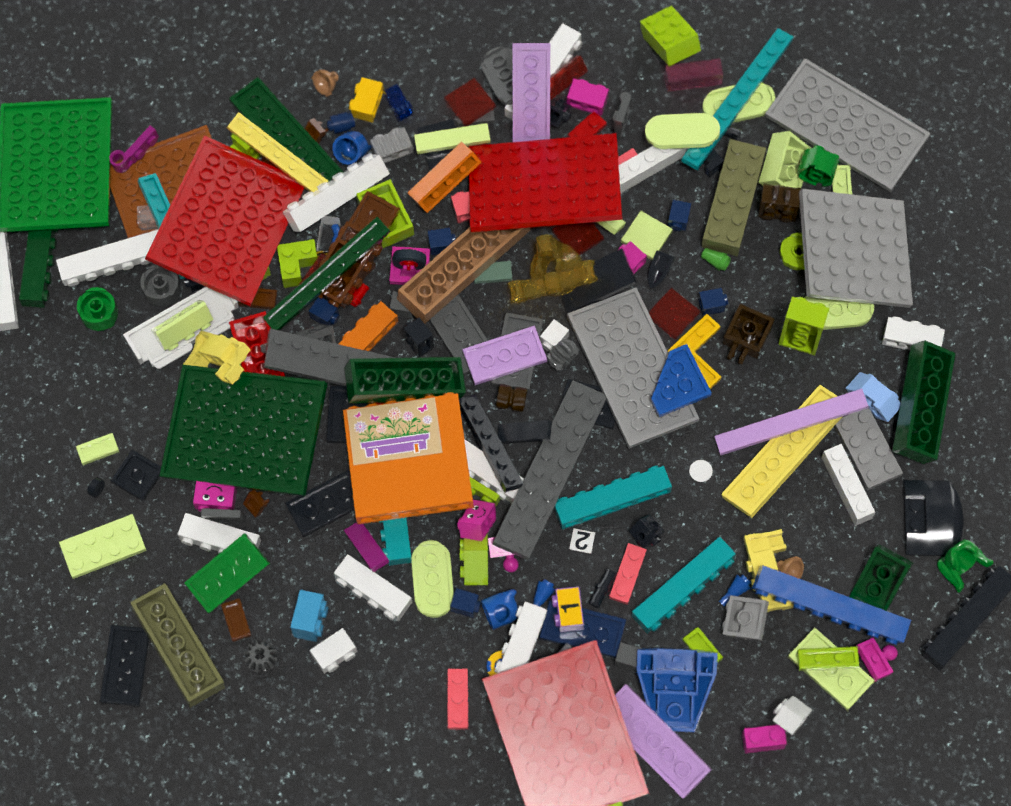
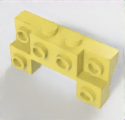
M201 330L195 338V345L190 356L183 365L208 367L209 363L219 365L221 367L215 375L221 381L233 385L244 369L240 364L246 359L251 349L244 342L237 341L233 337L227 338L222 334L216 335Z
M782 529L744 536V543L748 554L746 567L748 573L751 572L753 576L751 580L752 587L759 566L764 565L778 571L774 553L786 551L787 548L783 542ZM758 595L760 600L769 602L767 612L791 609L794 605L786 602V604L776 602L775 597L770 595L768 597Z

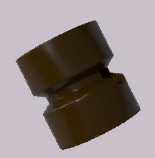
M500 384L496 408L508 409L511 407L512 411L523 413L527 388L517 386L513 390L509 385Z

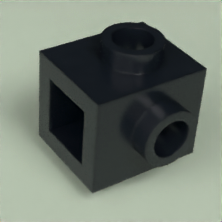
M555 98L550 102V125L559 128L562 124L569 121L572 114L570 113L572 106L567 104L565 100Z
M649 514L639 519L629 532L636 539V542L645 549L651 545L652 547L656 546L662 540L660 537L665 531L661 528L659 522L654 520Z

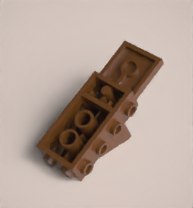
M367 191L349 222L347 221L340 228L338 237L330 245L328 254L321 260L319 267L376 217L390 229L400 212V208ZM383 239L318 296L319 299L326 298L329 300L328 303L336 308L340 306L345 309L346 305H350L356 288L359 289L363 279L375 269L376 264L373 260L375 256L378 257L383 249Z

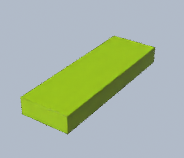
M858 647L798 649L797 651L799 671L859 668Z

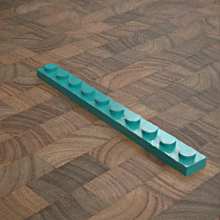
M779 28L775 31L713 115L720 125L719 138L710 146L689 148L682 157L681 162L696 170L700 168L791 44L794 36Z

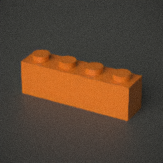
M461 142L424 176L408 194L428 213L471 173L481 161L471 149Z
M381 301L377 305L374 304L369 309L368 315L365 318H360L355 324L356 327L344 334L343 340L339 345L370 351L398 323V315Z

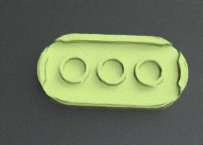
M762 82L733 123L764 116L775 101L773 89ZM735 85L709 92L703 101V113L713 116Z
M706 113L658 115L650 119L645 127L647 141L659 149L707 147L713 144L720 135L719 122L715 117Z
M805 297L808 302L822 303L829 308L823 330L862 326L871 319L874 312V304Z
M434 540L424 541L414 550L411 558L415 604L423 615L436 618L450 611L454 596L451 558L448 549L440 542Z

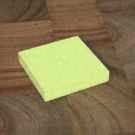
M640 211L621 239V243L627 245L631 241L647 255V258L653 260L656 251H660L673 229Z

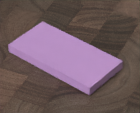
M535 326L463 349V354L475 385L547 362V357Z

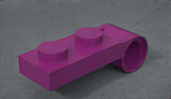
M149 126L125 153L121 150L113 151L109 157L113 169L118 173L126 172L133 163L142 159L145 151L155 145L159 136L156 129ZM123 159L121 163L116 164L118 160Z

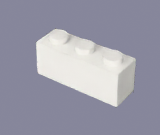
M888 317L882 345L910 351L911 345L926 340L941 347L945 329H940L936 325H922L918 321H904L900 317Z

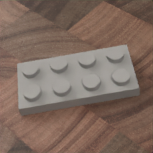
M869 408L842 417L834 427L867 490L902 476L903 472Z

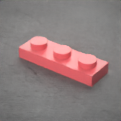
M628 543L609 599L628 605L647 549Z
M448 669V729H468V669Z

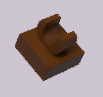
M313 118L308 121L305 130L319 144L328 129H323L321 126L322 122H317Z
M253 490L248 493L243 505L256 518L261 515L269 503V499L264 501L261 497L263 493H257Z

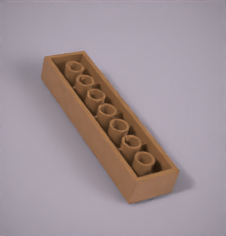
M469 227L398 290L397 300L417 319L420 317L424 324L427 323L530 231V227L471 232Z

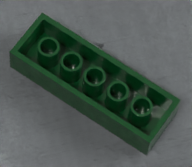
M926 340L911 345L892 452L922 464L938 459L956 353Z
M461 357L350 359L344 367L349 403L400 402L408 398L421 399L428 395L442 396L449 392L458 393V397L462 398L466 393Z

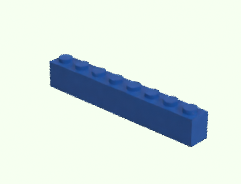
M764 565L759 566L752 589L757 590L756 594L760 596H773L776 602L786 604V602L792 603L795 609L801 611L805 609L811 610L814 616L820 618L827 616L831 618V622L839 625L842 622L849 625V629L860 632V629L865 630L868 636L877 639L881 636L886 638L885 642L892 645L904 643L911 620Z

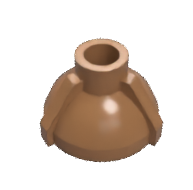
M318 70L312 76L313 84L317 91L326 96L332 94L336 85L335 82L339 79L336 72H329L327 70Z
M796 556L785 559V561L780 560L777 563V568L780 572L800 579L804 571V564L802 559Z

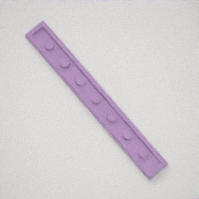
M859 389L716 435L715 439L720 455H724L869 407L863 389Z

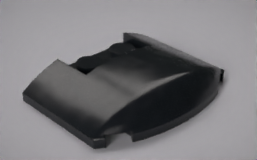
M904 480L906 555L946 556L948 550L960 542L964 524L961 500L953 483L940 480Z

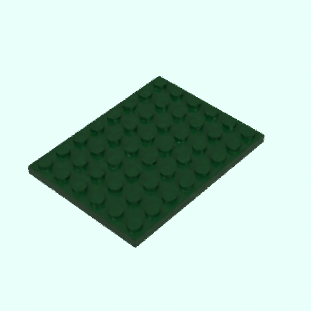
M182 365L159 476L168 479L191 482L201 481L230 487L306 496L328 383L319 380L242 372L239 379L232 385L221 381L215 375L219 370L217 368Z

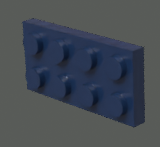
M549 600L547 615L540 635L541 640L561 645L568 643L573 648L596 640L601 655L612 658L617 657L626 619L582 608L584 630L560 632L559 626H555L554 615L558 614L557 607H553V602Z

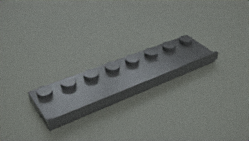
M270 329L263 367L347 386L344 367L350 359L396 357Z

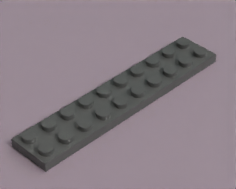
M574 380L572 381L552 422L551 438L548 441L542 442L523 480V486L520 487L493 541V545L526 560L530 559L607 398L604 393Z

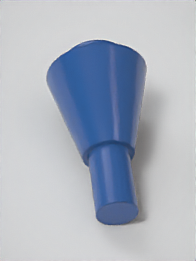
M737 575L727 593L719 602L723 606L727 605L730 596H739L750 590L749 585L751 582L744 575L741 577Z
M545 579L543 582L538 581L533 605L539 607L541 604L543 605L555 592L554 584Z

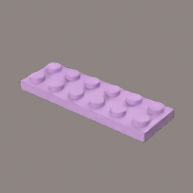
M513 43V142L550 139V43Z
M625 684L615 696L634 750L684 799L712 769Z

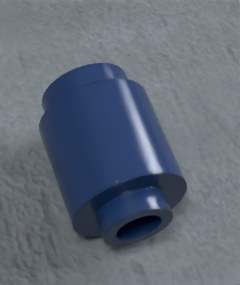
M344 112L329 116L327 121L329 132L332 131L333 134L351 130V128L355 127L352 113Z

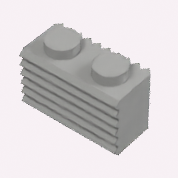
M395 128L388 134H378L370 140L373 153L380 155L384 163L413 153V146L405 128Z

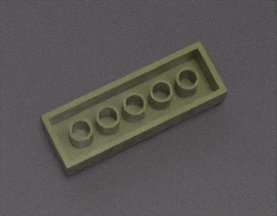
M730 139L705 229L702 248L738 256L766 148Z
M165 583L130 602L134 614L190 708L225 688L223 679Z

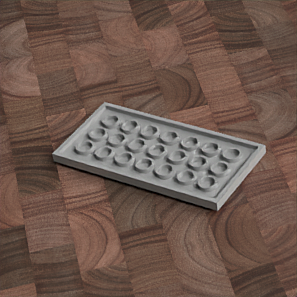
M807 59L803 60L765 113L766 118L809 144L822 146L824 150L839 155V162L850 166L851 169L889 192L896 186L930 136L928 131Z
M637 288L567 314L571 327L602 393L607 398L606 401L628 448L635 447L699 421L693 404L659 417L651 402L667 360L668 352Z

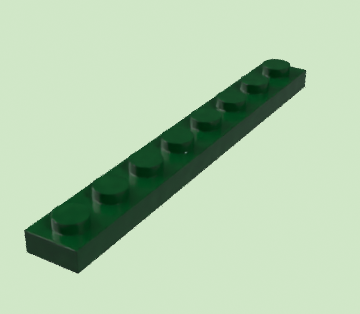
M376 217L268 312L263 319L274 330L283 328L391 231Z

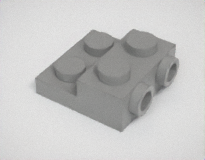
M730 596L726 605V620L722 626L723 635L731 638L762 641L769 602L760 599Z

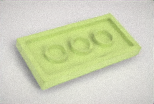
M133 514L59 542L73 579L147 551Z
M814 628L789 654L788 658L798 666V649L837 647ZM860 667L802 670L847 711L875 681Z

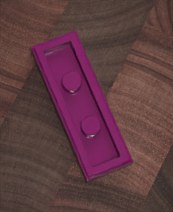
M356 522L344 530L346 536L372 572L389 563L387 556L363 524H357Z

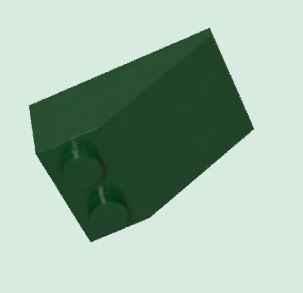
M878 544L849 597L887 611L914 563Z

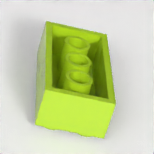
M792 297L778 345L815 356L829 308L822 303L808 302L803 297Z

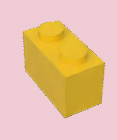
M362 77L360 83L356 84L354 92L356 96L354 99H351L349 104V110H351L353 118L373 123L384 92L382 82Z

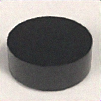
M98 477L94 478L88 486V494L94 498L98 497L104 489L105 482Z

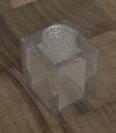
M148 205L137 206V224L141 231L158 229Z

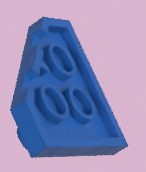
M687 344L669 351L651 398V402L659 417L705 399L712 394Z

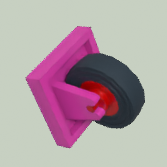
M393 246L390 284L404 285L430 262V249Z

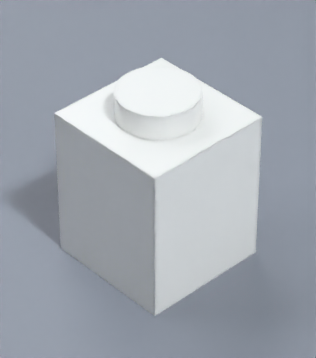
M553 320L540 336L542 347L550 352L559 341L569 337V329Z

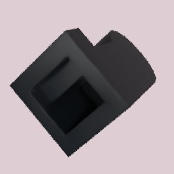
M715 149L711 151L703 162L705 174L709 178L721 170L724 159Z

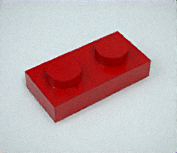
M593 111L568 133V137L597 135L607 126V122Z

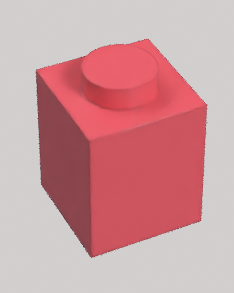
M469 191L455 193L454 196H451V204L457 223L470 220Z

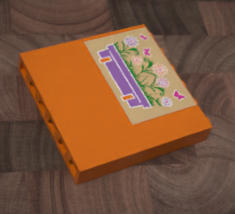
M449 392L442 396L428 395L421 399L408 398L400 402L388 401L385 404L379 405L372 403L365 407L351 406L343 410L357 524L474 508L458 393Z

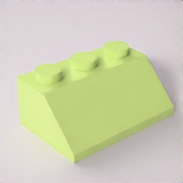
M790 131L773 133L759 183L762 186L764 183L801 188L803 181L799 178L797 171L803 151L811 147Z
M197 300L151 329L161 347L164 350L168 349L171 351L179 346L178 342L182 339L186 341L195 336L194 332L198 329L204 330L211 325L210 322L214 319L206 303L202 300Z

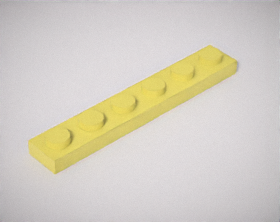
M239 112L228 125V130L309 192L316 191L318 189L317 186L328 182L327 179Z

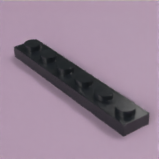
M476 394L459 398L460 410L503 491L509 492L522 487L523 482Z

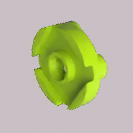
M793 233L790 237L783 240L780 248V257L786 267L794 270H804V254L797 255L794 252L797 248H801L803 252L802 233Z

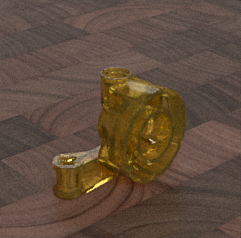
M551 234L536 237L537 253L533 257L530 269L532 279L511 281L507 286L510 288L512 297L510 302L513 304L546 295L562 296L573 291L575 287L598 280L594 271L595 261H582L580 255L569 245L561 243ZM556 259L555 270L557 271L547 273L548 264Z

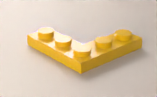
M706 314L667 352L669 354V351L687 344L706 383L711 389L721 380V376L695 352L720 330L721 326Z

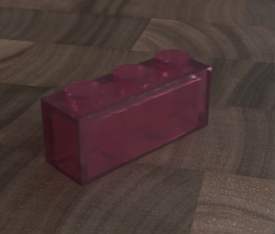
M720 58L673 64L671 66L666 65L665 67L667 92L722 85L723 70Z

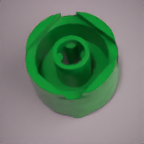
M814 145L813 148L804 150L797 171L799 178L811 185L816 186L817 183H823L822 186H830L834 181L839 163V155L830 153L819 145Z
M100 287L90 288L78 298L77 311L86 328L102 331L114 326L118 317V308L113 296L107 290Z

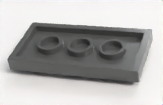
M457 295L429 321L451 356L461 357L463 375L466 376L470 373L464 357L463 349L488 340L460 296Z
M506 313L501 336L535 326L540 339L543 319ZM534 366L493 379L492 385L500 387V384H506L511 386L512 389H515L517 386L524 387L529 392Z

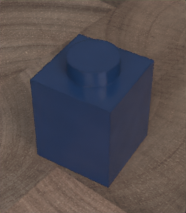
M673 200L668 227L674 231H686L691 203Z
M450 228L428 231L431 255L440 254L456 240L455 234H451Z
M722 288L699 292L698 300L702 316L725 312L728 298L726 294H723Z
M319 297L309 310L310 318L320 324L335 325L340 315L338 308L330 305L329 301L323 298L322 300L319 299Z
M456 588L450 606L451 612L473 618L475 613H479L481 607L479 595Z

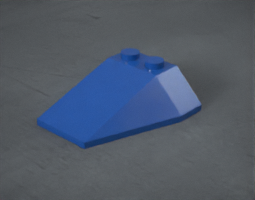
M637 649V672L646 704L673 731H695L717 674L718 653L694 649Z

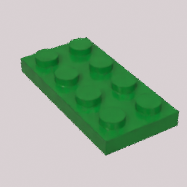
M244 533L189 578L185 585L205 610L211 613L270 563L248 535Z

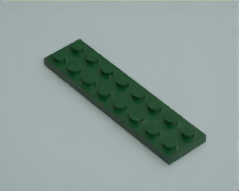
M259 77L229 98L233 106L244 117L327 179L328 182L333 180L332 177L337 173H344Z

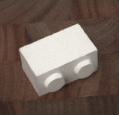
M343 628L310 650L312 657L324 674L326 672H333L339 667L338 664L344 660L346 662L351 660L357 652L356 646Z
M794 696L789 700L785 698L774 711L776 716L773 721L793 735L804 723L812 709Z

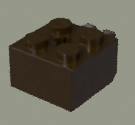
M764 183L758 217H762L765 220L777 219L785 223L795 222L799 209V191L801 188Z
M739 304L723 340L724 345L731 347L728 359L732 360L734 358L736 350L742 352V355L739 357V364L744 363L747 355L758 359L773 328L775 319Z

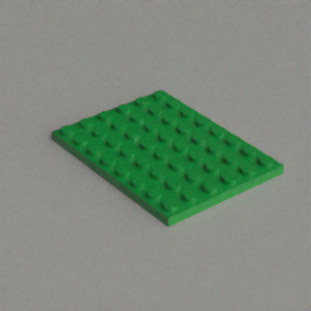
M111 98L1 104L0 232L109 226L111 171L109 157L111 154L112 131Z

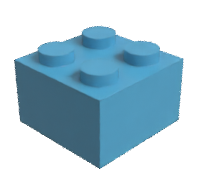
M300 590L291 623V630L295 638L317 642L318 636H322L324 628L322 619L326 618L328 613L327 601H325L323 594Z

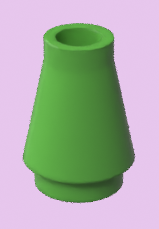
M708 248L704 249L701 258L705 259L716 269L723 271L727 269L731 261V257L727 253Z

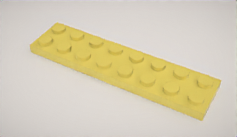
M819 385L798 409L837 397V395ZM842 417L771 439L721 494L722 498L753 518Z

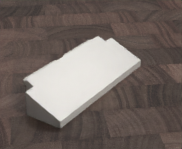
M204 287L124 333L123 336L140 365L149 360L152 367L155 366L157 369H161L189 353L193 349L192 344L195 343V338L201 329L195 331V336L186 341L185 339L179 341V346L171 351L168 349L164 350L151 329L197 300H202L206 303L214 319L210 322L211 325L202 331L220 335L230 329L229 322L235 320L231 312L239 308L237 300Z

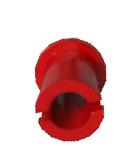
M362 283L359 289L356 288L353 293L354 298L350 304L353 307L361 305L362 298L369 290L366 284Z

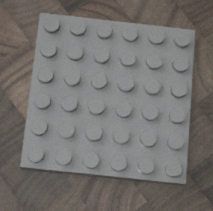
M801 189L799 191L807 297L910 308L913 305L904 201Z

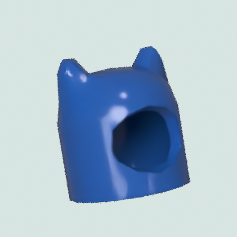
M350 131L335 139L332 150L339 162L348 165L364 157L371 149V145L368 144L365 136L360 132ZM341 154L345 155L346 157L352 160L344 159Z
M511 589L481 600L484 613L492 630L518 619L516 617L518 606L514 598L517 593L516 590Z

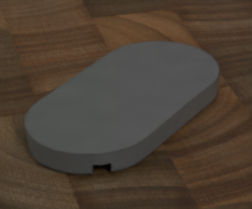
M496 47L485 54L481 68L498 100L503 104L513 105V50L511 48Z

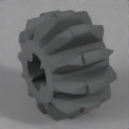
M563 339L550 350V353L547 355V361L556 370H563L576 359L579 349L570 339Z
M264 639L261 644H259L258 640H255V646L248 644V648L251 651H244V655L247 656L244 661L249 663L248 668L250 670L255 668V672L259 673L260 668H262L263 672L266 673V667L268 666L273 669L274 666L271 662H277V657L274 656L277 654V650L272 649V643L266 645V640ZM259 653L262 655V653H263V654H264V658H263V659L259 658V660H258L257 655H258Z

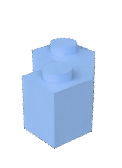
M859 372L845 388L848 393L863 389L868 407L877 419L889 422L900 409L901 403L898 400V395L879 382L872 374Z

